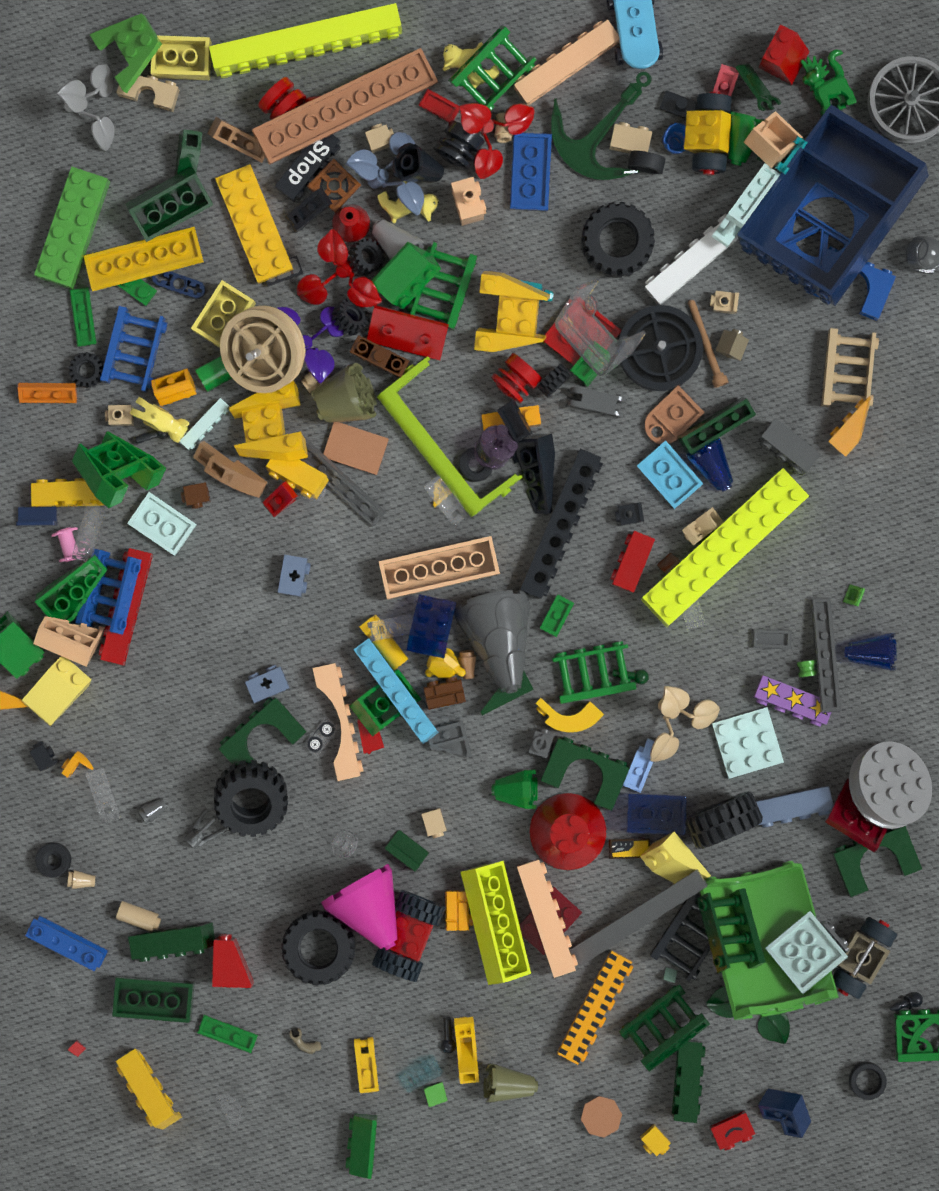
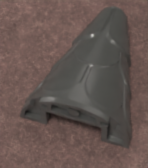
M513 590L483 594L467 600V605L463 606L460 604L454 610L456 622L471 642V646L483 661L484 668L502 693L517 692L522 685L530 609L529 596L524 591H518V594H513Z

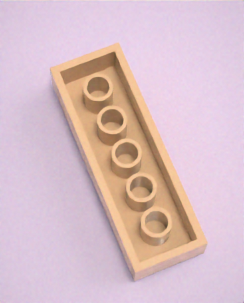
M492 536L379 561L387 600L500 575Z

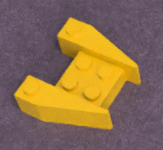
M484 271L481 274L480 293L500 295L497 328L479 327L476 331L474 350L497 352L543 342L546 339V335L536 334L539 300L547 301L550 298V294L505 273Z
M294 380L277 391L255 393L229 407L234 419H243L246 443L234 445L239 456L281 461L308 458L306 440L301 431L285 434L282 409L300 406L299 391Z

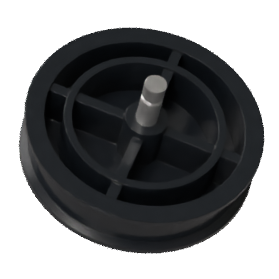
M666 305L650 306L635 313L623 327L618 341V358L625 374L638 386L652 391H668L675 389L678 385H683L697 370L703 354L702 336L696 323L685 312Z

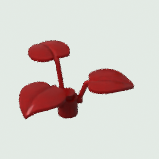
M469 103L459 106L463 129L470 134L481 131V135L488 146V150L480 149L474 158L475 172L480 179H485L496 173L503 163L501 152L497 149L492 150L486 133L493 130L494 124L503 127L508 126V132L512 135L523 133L533 121L534 108L525 104L510 106L504 116L506 123L491 119L490 109L483 104Z
M334 228L331 229L319 241L317 251L325 262L333 261L334 265H338L336 272L322 283L315 274L304 276L297 285V295L299 298L313 305L323 303L328 295L324 285L338 275L341 278L349 277V286L351 288L348 290L347 296L353 304L359 307H372L381 303L382 299L377 288L370 279L358 277L353 281L354 273L352 269L354 267L349 265L351 262L347 259V247Z

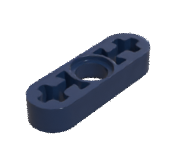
M171 271L163 274L168 279H170V275L173 276L170 280V286H167L168 281L161 280V282H158L156 275L152 276V280L157 286L194 299H200L206 293V288L202 282ZM176 279L184 280L183 288L176 289L173 285ZM188 281L191 282V287L196 288L197 285H200L199 288L202 290V292H198L197 295H194V291L191 289H188V292L184 291L188 287Z

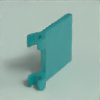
M798 135L793 141L797 145L784 164L779 161L775 167L783 174H786L790 169L787 165L799 148L804 149L808 143Z

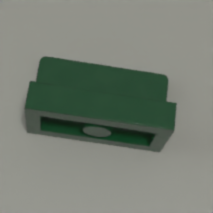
M400 830L397 831L385 847L388 852L415 872L429 854L427 850Z

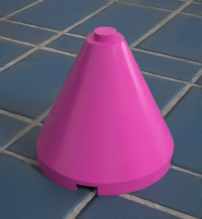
M389 864L366 875L321 902L326 911L378 948L382 949L384 947L385 950H388L396 945L394 942L397 940L393 874Z

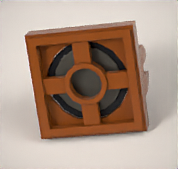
M333 158L307 187L313 193L317 189L323 188L333 203L329 208L336 213L361 187V184Z

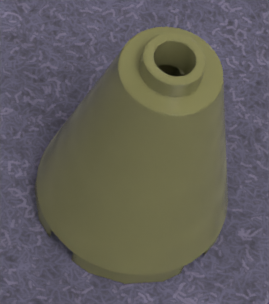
M489 1063L485 1071L489 1072L487 1079L484 1078L483 1093L484 1098H488L486 1100L488 1103L533 1096L534 1092L538 1090V1081H535L534 1076Z

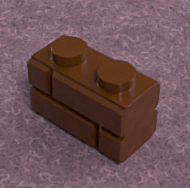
M456 676L445 679L446 683L438 684V681L428 682L427 687H423L428 710L466 702L461 679L457 680Z

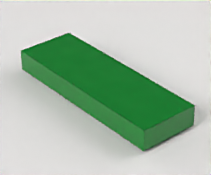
M89 287L70 290L77 347L97 345Z
M205 1014L197 1032L249 1053H252L258 1034Z

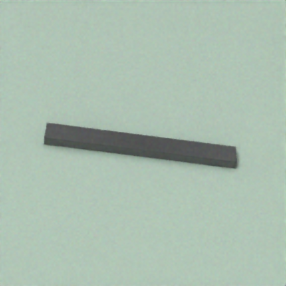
M697 869L580 942L569 951L571 954H575L577 963L581 966L700 892L708 884Z

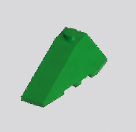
M94 554L36 594L35 603L48 617L68 620L70 623L75 619L79 610L107 571V568Z

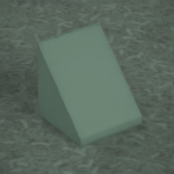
M666 967L663 980L675 983L677 970Z

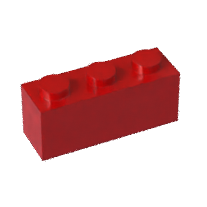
M633 531L632 534L628 533L624 543L627 545L625 552L621 551L617 562H620L618 570H613L610 580H613L612 585L634 593L654 544V538L637 531Z

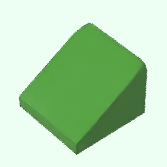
M443 1082L424 1087L429 1107L448 1101Z

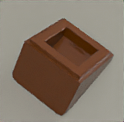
M669 553L657 566L667 575L680 563V560L672 553Z

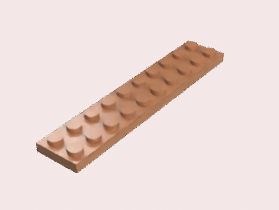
M419 48L252 129V132L270 165L437 84L438 80L422 49Z

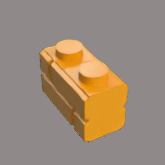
M188 368L151 380L154 395L160 406L197 394L194 380Z
M445 891L446 930H469V926H473L471 914H469L466 892Z

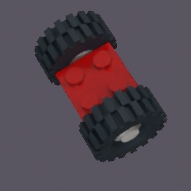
M401 890L395 904V910H397V940L394 942L396 945L388 950H385L384 947L382 949L378 948L372 965L389 974L417 982L424 964L420 961L433 925L439 926L446 907L411 892Z

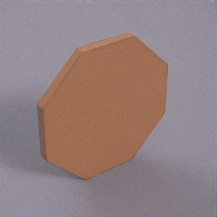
M598 1096L584 1105L581 1121L589 1134L604 1138L618 1130L622 1113L613 1099Z

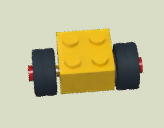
M714 91L699 94L697 96V111H687L684 149L694 153L692 158L693 171L703 173V175L726 172L727 156L718 153H728L731 96Z

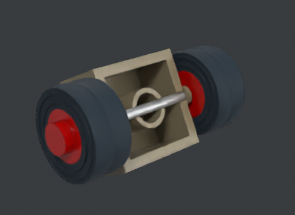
M867 917L860 930L872 938L869 939L856 930L852 932L847 941V947L850 949L846 953L848 957L839 964L840 967L850 973L848 974L837 968L833 975L835 986L839 988L838 992L847 997L850 994L860 999L867 986L856 978L859 977L871 985L890 953L889 950L877 944V942L879 941L885 946L891 947L898 935L888 928L889 924L881 919L876 921L871 917Z

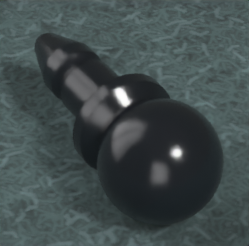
M912 992L909 996H905L904 1000L891 1006L890 1010L898 1011L906 1007L908 1009L919 1007L923 1003V997L918 992Z

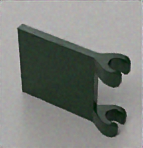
M750 64L737 65L735 67L757 98L759 110L765 111L763 102H766L771 110L775 109L772 106L774 100L778 105L781 104V100L771 95Z

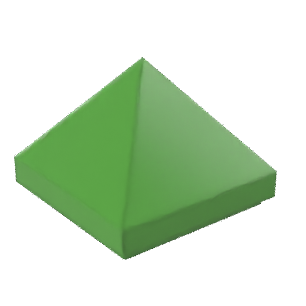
M850 584L843 602L858 607L862 601L865 589Z

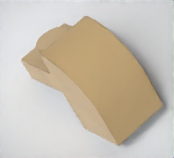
M712 507L682 531L685 538L692 545H695L724 522Z

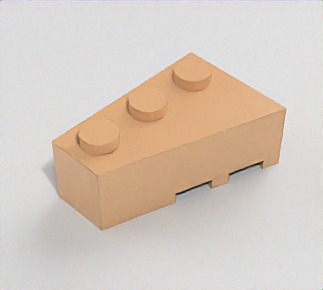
M45 616L38 628L33 644L87 667L100 643L105 627L99 626L96 629L87 627L85 623H81V625L69 624L68 620Z

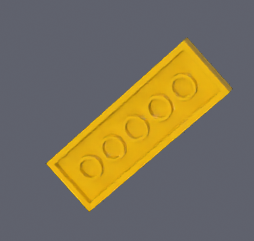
M251 164L215 178L258 284L294 270Z
M195 227L160 235L148 242L141 240L84 255L92 292L204 262Z

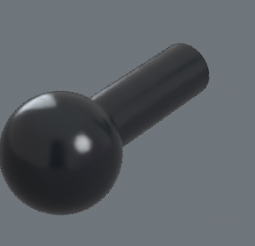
M154 430L134 438L136 444L157 437L166 439L169 434Z
M445 1017L443 1018L444 1040L441 1042V1049L444 1053L449 1054L455 1051L456 1043L452 1039L451 1018Z

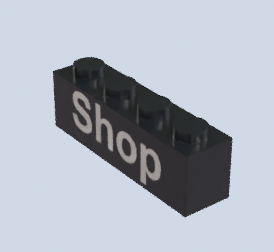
M332 134L305 147L276 183L275 188L293 203L296 200L300 201L306 193L304 189L316 177L319 170H323L329 164L328 159L331 155L335 156L341 149L339 146L341 144L340 139Z

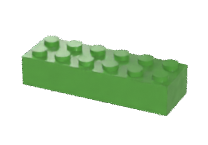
M71 166L34 274L37 278L72 290L74 289L84 261V255H86L110 185L108 178Z

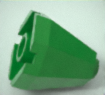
M524 770L495 780V784H492L491 789L492 796H495L496 800L524 809H536L537 805H533L534 801H538V779L533 777V774H536V770Z

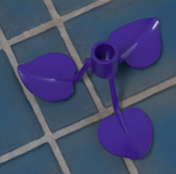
M287 307L277 308L292 318L297 326L300 324L301 319L293 309ZM327 307L322 310L320 321L324 327L312 337L302 335L305 343V365L319 383H322L333 371L334 359L326 350L318 351L317 347L311 348L312 341L326 329L332 337L344 335V330L339 331V326L334 325L336 321H332V312L335 307Z

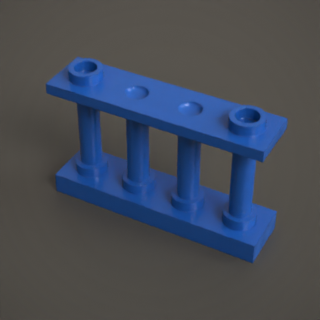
M119 306L100 380L109 384L114 379L142 385L141 390L147 393V390L152 388L151 380H154V378H151L161 335L162 333L165 334L168 323L165 322V318L160 316L159 322L131 316L126 307ZM131 323L155 329L154 341L126 334L123 331L125 324ZM125 341L152 348L149 359L121 353V350H119L120 342L123 343ZM122 360L146 366L145 377L116 371L114 368L115 361Z
M93 549L92 556L95 554L106 568L111 566L124 569L122 581L105 577L104 574L85 604L79 610L75 623H85L90 627L93 626V622L110 625V632L123 635L127 625L126 621L137 576L141 568V560L129 556L127 562L109 558L110 552ZM102 585L120 588L118 598L113 599L100 596ZM98 603L115 607L113 618L97 615Z
M41 915L38 920L33 919L25 935L92 971H95L97 967H101L109 951Z

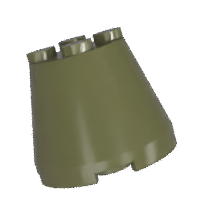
M359 363L346 366L318 385L315 390L311 391L312 398L318 407L317 415L320 420L324 419L328 423L360 421L374 418L377 415L374 411V405H377L372 383L369 377L366 378L361 372L363 368Z

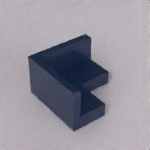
M767 1089L758 1104L763 1119L779 1121L785 1135L802 1138L811 1123L802 1094Z

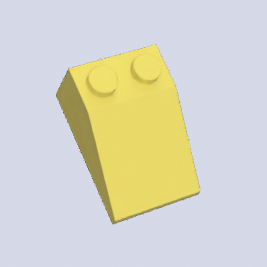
M61 656L22 699V702L51 726L87 689L91 679L69 659Z
M675 832L652 843L640 856L652 872L673 883L678 882L697 869L704 880L711 876Z

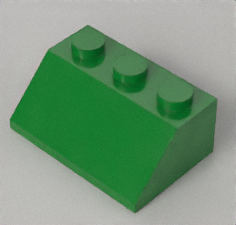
M407 242L372 279V282L375 284L377 291L390 303L404 309L441 270V267L431 253Z
M354 1113V1118H350L349 1130H352V1138L348 1137L347 1149H351L350 1157L346 1158V1169H349L350 1175L366 1179L372 1178L377 1115Z

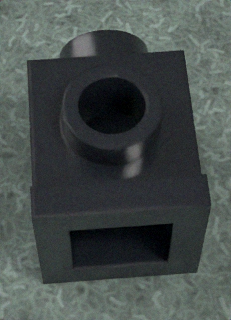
M641 502L618 506V511H615L616 522H620L621 526L644 522ZM627 511H632L633 516L631 518L626 516Z
M43 740L34 744V749L29 751L40 772L59 763L58 759H53L55 753L51 746L47 747Z

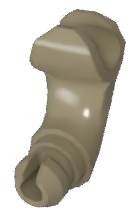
M297 1028L299 1035L296 1037L292 1035L290 1030V1038L300 1050L308 1054L321 1050V1044L318 1041L314 1043L302 1041V1031L300 1028Z

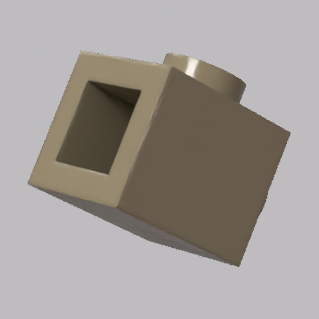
M724 330L716 352L727 358L741 361L749 339L742 336L743 332L739 330Z

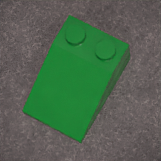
M397 669L394 673L414 700L419 702L421 698L400 670ZM379 684L349 706L372 737L401 715Z

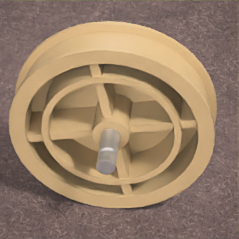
M254 306L235 315L226 324L221 335L220 352L227 372L239 385L256 393H270L281 389L299 375L304 365L305 343L299 327L286 313L270 306Z

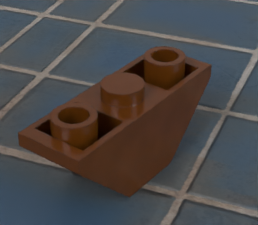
M359 335L350 350L351 354L366 363L400 378L410 361Z

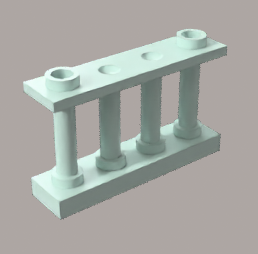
M764 163L712 237L728 247L780 174Z

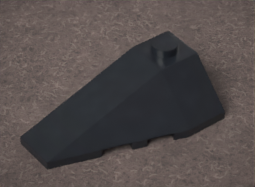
M529 435L516 443L513 451L510 444L511 456L514 464L519 463L522 470L519 476L522 475L523 478L521 480L524 479L529 487L526 493L534 513L549 514L552 512L555 463L553 435Z

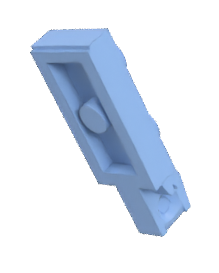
M647 738L644 747L639 746L623 786L641 793L653 761L650 760V753L654 740Z

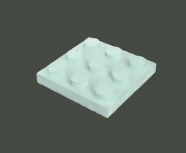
M768 707L712 723L728 779L784 763Z
M811 911L765 948L802 994L848 957Z

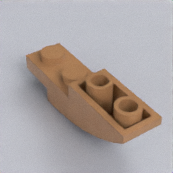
M205 441L199 444L193 456L194 459L205 466L204 471L207 474L240 492L259 498L267 484V481L240 461L232 462Z

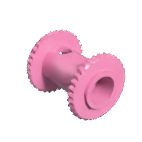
M77 527L61 529L51 535L52 537L58 536L64 558L60 559L59 562H70L85 556V552L79 554L72 531L78 530Z

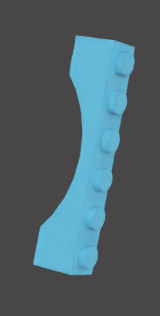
M369 638L353 649L423 744L439 733Z

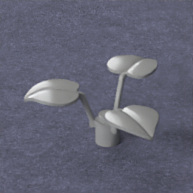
M104 64L95 66L91 71L90 81L95 88L94 91L86 94L85 85L79 80H73L62 86L57 94L63 99L67 112L79 113V115H85L96 120L91 125L93 138L103 151H107L114 138V125L108 117L100 119L99 116L84 111L87 108V97L98 92L101 97H107L113 90L112 72L109 66Z

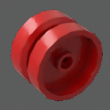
M284 77L267 91L260 100L258 107L265 114L271 113L270 119L272 120L301 106L306 99V95L300 89L293 90L294 83L288 77Z

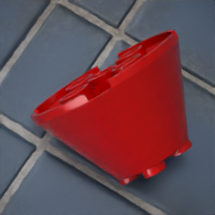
M573 793L558 794L545 800L535 811L530 824V839L535 852L545 863L561 870H575L590 864L602 851L606 840V823L599 808L589 799Z

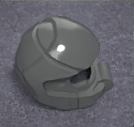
M928 236L914 237L906 250V258L910 268L926 274L938 271L939 241Z

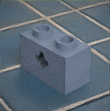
M284 554L278 593L302 597V593H306L307 582H304L305 574L309 575L311 566L307 558ZM294 571H297L300 578H296L294 582L290 574H294Z
M274 665L265 669L267 673L260 676L259 673L248 676L249 680L245 684L254 703L290 688L282 667L277 668ZM265 678L272 681L269 684V689L266 686H262Z

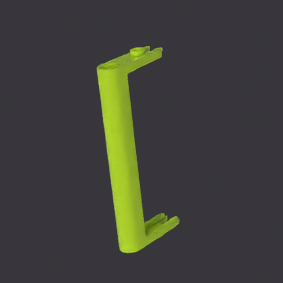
M426 357L416 366L412 364L406 368L405 374L381 392L377 398L468 515L473 517L500 495L505 497L512 491L510 487L523 477L522 475L517 476L514 474L482 499L474 493L398 394L400 389L430 366L428 362L430 358Z

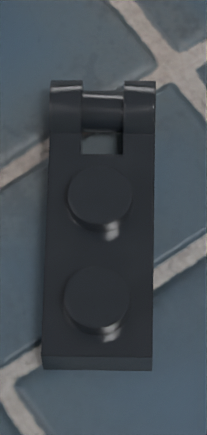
M319 188L289 212L285 219L292 224L293 231L297 233L333 203L323 188Z

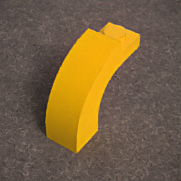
M542 698L535 703L538 706L536 710L543 716L547 714L549 716L545 723L562 732H579L588 729L604 715L590 701L580 712L571 716L557 713Z
M454 1018L460 1084L479 1082L474 1018Z

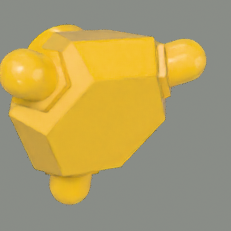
M433 648L427 662L428 669L425 671L427 677H432L433 675L438 678H449L455 675L463 677L466 674L465 669L460 667L451 649Z

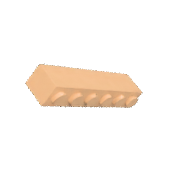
M606 20L604 23L603 21L598 22L593 26L594 29L591 32L587 33L586 31L577 37L578 41L573 44L571 42L566 44L562 48V52L557 55L556 53L550 55L546 59L547 62L543 65L538 64L530 70L531 73L526 77L525 75L520 76L515 81L514 90L524 104L529 106L620 43L618 33L609 20Z
M539 859L517 866L553 977L576 971L575 966L578 963L575 954H570L569 947H572L569 936H564L562 929L566 927L563 918H558L556 911L560 909L557 900H552L550 892H553L550 880L546 881L544 874L547 873L544 862L540 863Z

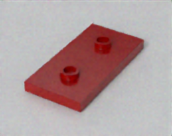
M375 305L367 340L382 346L441 360L449 324Z

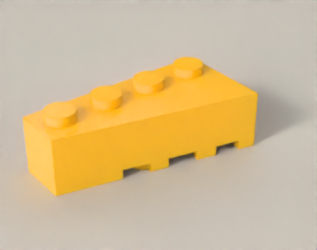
M83 478L68 482L67 479H55V482H48V480L42 479L36 480V483H31L32 507L105 506L94 496Z
M134 1049L116 1061L118 1067H116L121 1077L125 1076L128 1082L126 1084L128 1090L136 1095V1103L141 1110L144 1109L147 1116L145 1118L151 1127L154 1126L163 1130L182 1118L179 1112L176 1113L172 1109L174 1103L166 1093L161 1092L163 1086L157 1077H152L151 1074L154 1072L140 1050Z

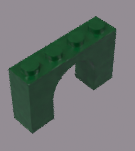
M270 697L263 704L265 708L260 712L257 710L248 717L250 721L246 725L241 723L234 730L236 733L231 738L227 736L220 742L221 747L219 750L232 765H240V761L251 763V760L255 759L248 750L247 739L255 727L262 724L273 725L280 730L292 745L305 735L307 731L277 697L274 700Z
M565 736L562 739L558 738L540 781L559 788L564 774L572 762L579 759L592 760L599 766L602 772V783L594 804L612 811L630 769L626 767L627 763L616 759L615 762L609 760L610 755L600 751L598 754L590 752L592 748L584 744L578 747L573 744L574 740Z
M906 826L889 829L890 831L885 833L880 846L888 848L894 854L902 876L922 870ZM853 841L854 845L846 847V845L835 848L836 852L832 853L849 897L869 891L860 868L862 856L868 849L856 841Z

